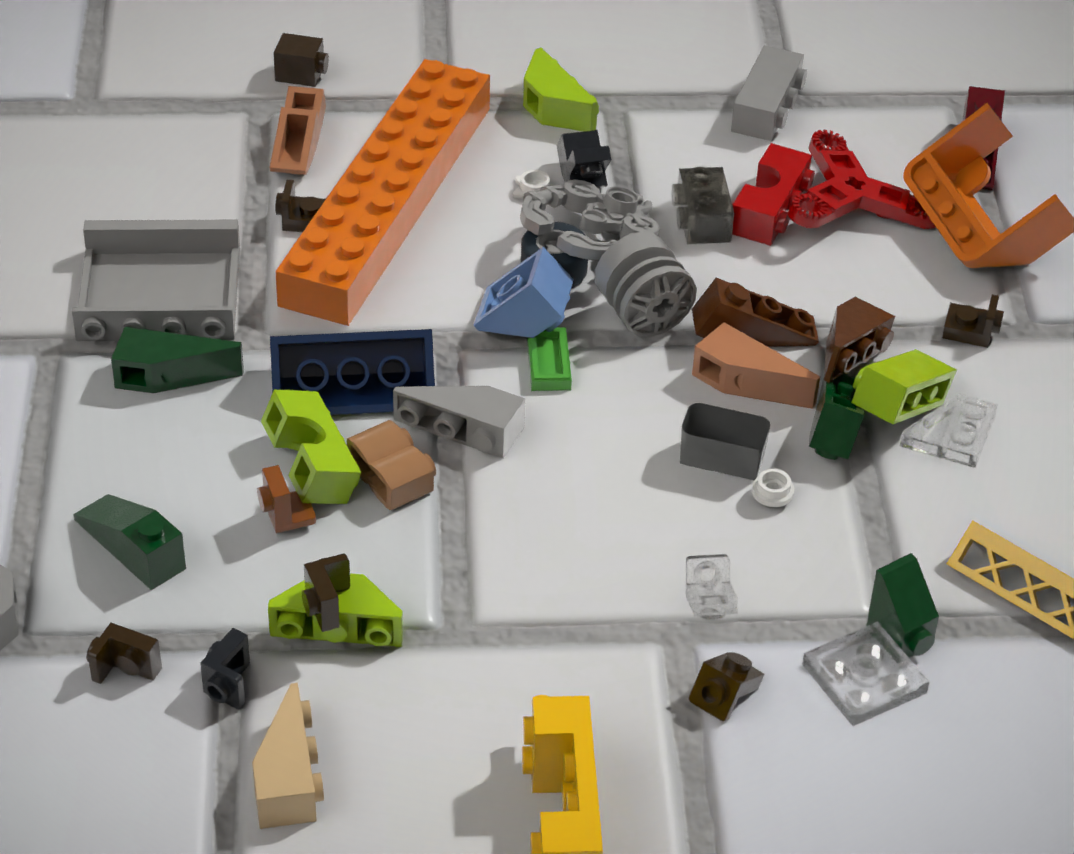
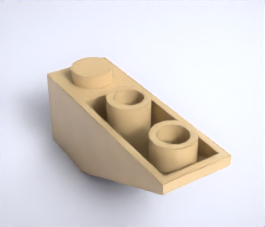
M298 682L290 684L252 761L260 829L317 821L316 802L324 801L321 772L312 774L311 770L312 764H318L315 736L306 737L305 728H312L310 701L300 700Z

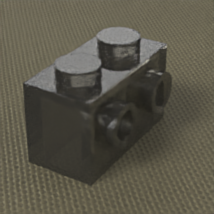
M723 167L679 169L678 184H672L671 197L673 206H679L677 207L678 229H684L687 244L730 243L732 240L734 210Z

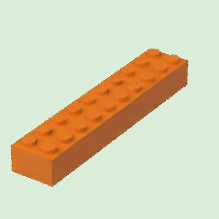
M424 59L275 271L278 307L339 324L350 325L490 109L489 74L476 72L469 68L464 69L444 64L437 60Z

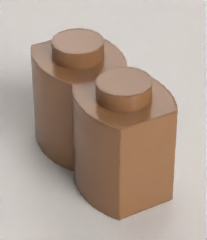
M388 420L347 438V447L361 471L360 479L369 484L375 496L387 509L393 510L434 491L435 464L427 453L423 454L414 446L413 440L405 428H400L396 423Z

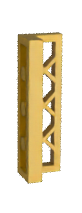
M972 520L946 564L1074 639V606L1071 607L1069 597L1074 599V578ZM973 542L987 549L990 566L972 570L961 563ZM995 554L1007 561L997 563ZM1017 566L1024 572L1027 587L1008 591L1003 588L999 570ZM992 572L994 582L982 575ZM1032 575L1043 581V583L1034 585ZM1053 587L1060 591L1064 609L1045 613L1040 610L1036 592ZM1029 594L1031 604L1018 596ZM1066 615L1069 626L1055 618Z

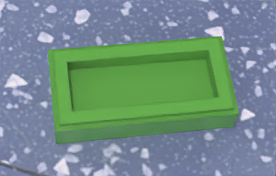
M557 327L550 332L544 330L534 338L527 337L531 391L571 390L572 378L566 327Z

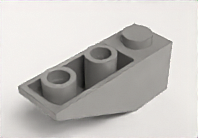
M491 386L395 387L393 390L395 421L500 458L505 457L524 429L525 398Z

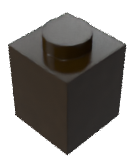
M282 33L273 52L275 81L316 87L321 74H326L329 63V55L324 53L323 38Z

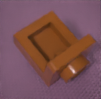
M279 465L262 468L263 486L257 488L258 500L262 512H268L275 532L280 533L315 524L316 514L311 503H302L296 491L289 492Z

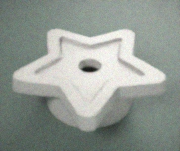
M529 170L521 176L517 175L515 179L519 187L513 192V197L523 199L526 192H539L544 186H553V184H550L549 175L541 170Z

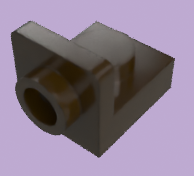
M286 180L283 193H277L275 203L276 215L282 216V231L303 232L326 199L295 196V181Z
M991 295L988 310L950 302L942 338L988 348L991 332L999 334L1004 311L997 310L999 296Z
M110 622L100 637L92 640L87 650L86 659L89 662L91 679L99 684L104 681L113 667L119 668L128 675H138L154 681L162 669L158 639Z

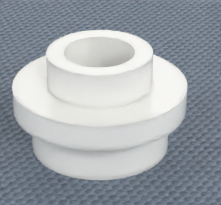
M767 469L762 471L753 482L752 494L759 503L765 506L781 507L793 499L794 485L786 472L779 469Z

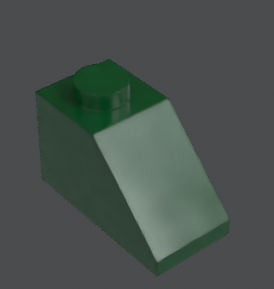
M910 553L876 570L866 630L898 663L914 655H923L934 644L939 615L919 562Z

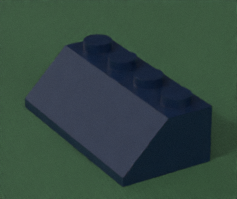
M432 329L270 336L272 393L274 389L316 391L321 396L331 415L394 412L393 390L395 387L435 386Z

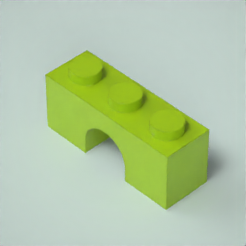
M274 389L261 423L274 448H288L298 451L288 476L301 502L347 504L354 488L359 483L361 471L321 396L316 391Z

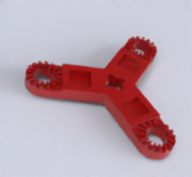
M825 129L823 132L818 130L813 133L808 149L826 181L808 189L805 194H798L796 197H793L788 210V216L794 223L805 228H818L857 208L873 212L884 219H894L923 229L936 228L916 197L910 194V190L869 178L853 151H849L843 136L839 137L840 134L838 133L833 135L834 131L830 130V133H828Z

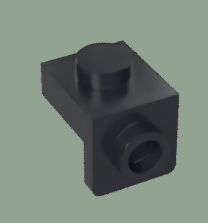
M232 628L221 641H216L212 644L200 665L203 692L215 702L226 703L239 710L245 704L244 682L241 674L250 665L247 634Z

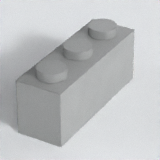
M766 45L763 46L734 102L731 132L768 141L773 140L777 129H783L785 126L788 109H793L795 106L798 89L802 90L805 85L807 69H802L804 54Z

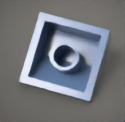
M542 247L486 288L474 327L478 331L534 338L544 330L550 332L557 328L565 318L564 311L566 304L570 300L569 294L574 279Z

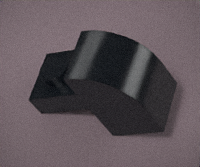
M598 130L562 134L557 144V152L564 182L566 183L568 180H582L594 184L597 188L607 187L605 171L612 159L609 146H600Z

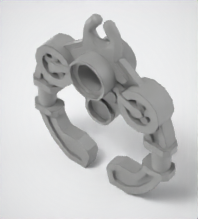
M568 180L564 185H547L542 187L539 192L529 191L524 193L520 221L524 228L537 236L553 232L555 220L550 214L545 212L547 204L553 208L562 205L572 212L581 213L580 228L592 234H601L605 231L609 234L618 235L621 239L637 232L654 233L658 236L660 231L659 224L645 216L651 212L652 202L647 200L643 206L638 205L642 204L643 196L628 188L610 187L607 189L606 194H601L594 184L582 180ZM565 231L558 237L556 247L570 256L599 261L604 252L617 241L597 242L583 234Z

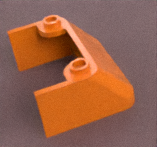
M988 103L912 159L904 169L903 178L956 257L966 267L986 268L1028 265L1074 232V217L1057 195L1054 194L1000 234L973 196L990 179V167L984 158L1013 137Z

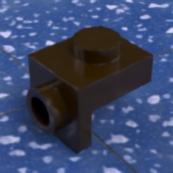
M345 553L304 564L305 590H302L303 605L309 617L315 615L322 632L340 627L337 592L350 588V561Z
M727 652L703 662L689 695V701L720 721L728 720L738 698L758 690L765 674L752 667V662L747 657L738 653Z

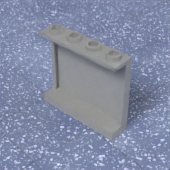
M238 219L84 220L83 233L86 249L78 307H72L76 341H119L124 327L221 340H234L240 260Z

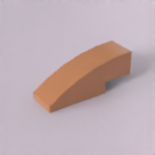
M288 86L285 107H281L269 167L270 172L307 175L315 155L326 109L324 89Z

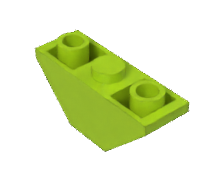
M543 48L535 49L524 76L523 107L541 125L583 132L596 130L597 115L599 113V105L596 98L590 95Z
M350 573V588L337 592L340 627L322 632L315 615L309 617L305 611L302 601V590H305V580L269 600V633L272 637L402 647L403 611L364 574Z

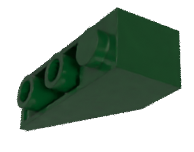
M124 327L111 357L114 387L116 389L153 394L243 376L244 373L242 342Z

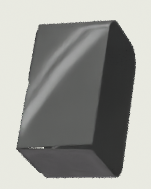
M694 403L688 407L682 423L680 464L755 480L765 454L770 422L763 416L704 403Z

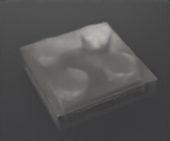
M878 621L807 651L803 656L802 665L852 726L925 695L928 691L929 680Z

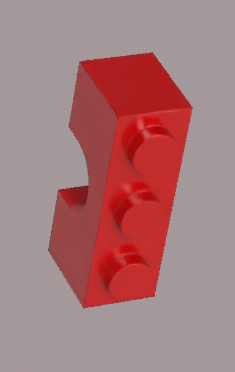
M770 143L758 163L756 187L745 184L732 204L729 234L769 246L773 244L778 233L784 234L790 219L788 210L793 197L803 194V191L810 189L813 184L815 171L810 170L812 154Z

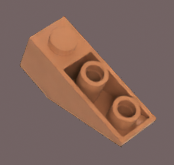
M722 323L695 345L692 375L720 392L811 409L816 406L820 383L819 375L732 326Z

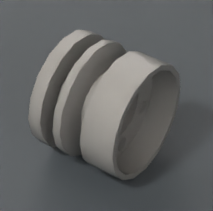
M637 232L621 238L604 252L595 268L594 281L599 291L610 306L614 307L616 314L623 321L626 328L637 336L651 337L667 332L687 316L696 300L697 287L693 278L685 271L683 265L676 260L673 252L662 238L654 233Z

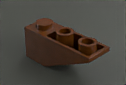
M717 277L691 309L695 334L702 338L708 336L722 323H726L767 347L816 346L819 343L814 316L810 315L807 311L792 308L778 302L773 297L762 296L745 289L738 283H730Z
M856 296L837 306L826 340L824 381L829 383L839 376L849 373L851 369L861 363H866L878 353L885 352L894 337V331L891 328L895 316Z

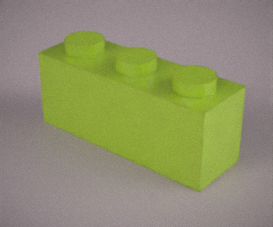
M915 349L863 367L854 380L853 388L856 391L851 403L894 425L942 406L957 369Z

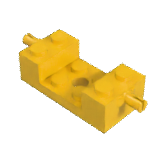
M537 695L532 698L531 702L532 716H523L524 745L531 746H522V773L531 774L532 793L562 792L563 811L540 812L539 832H530V854H603L589 696Z

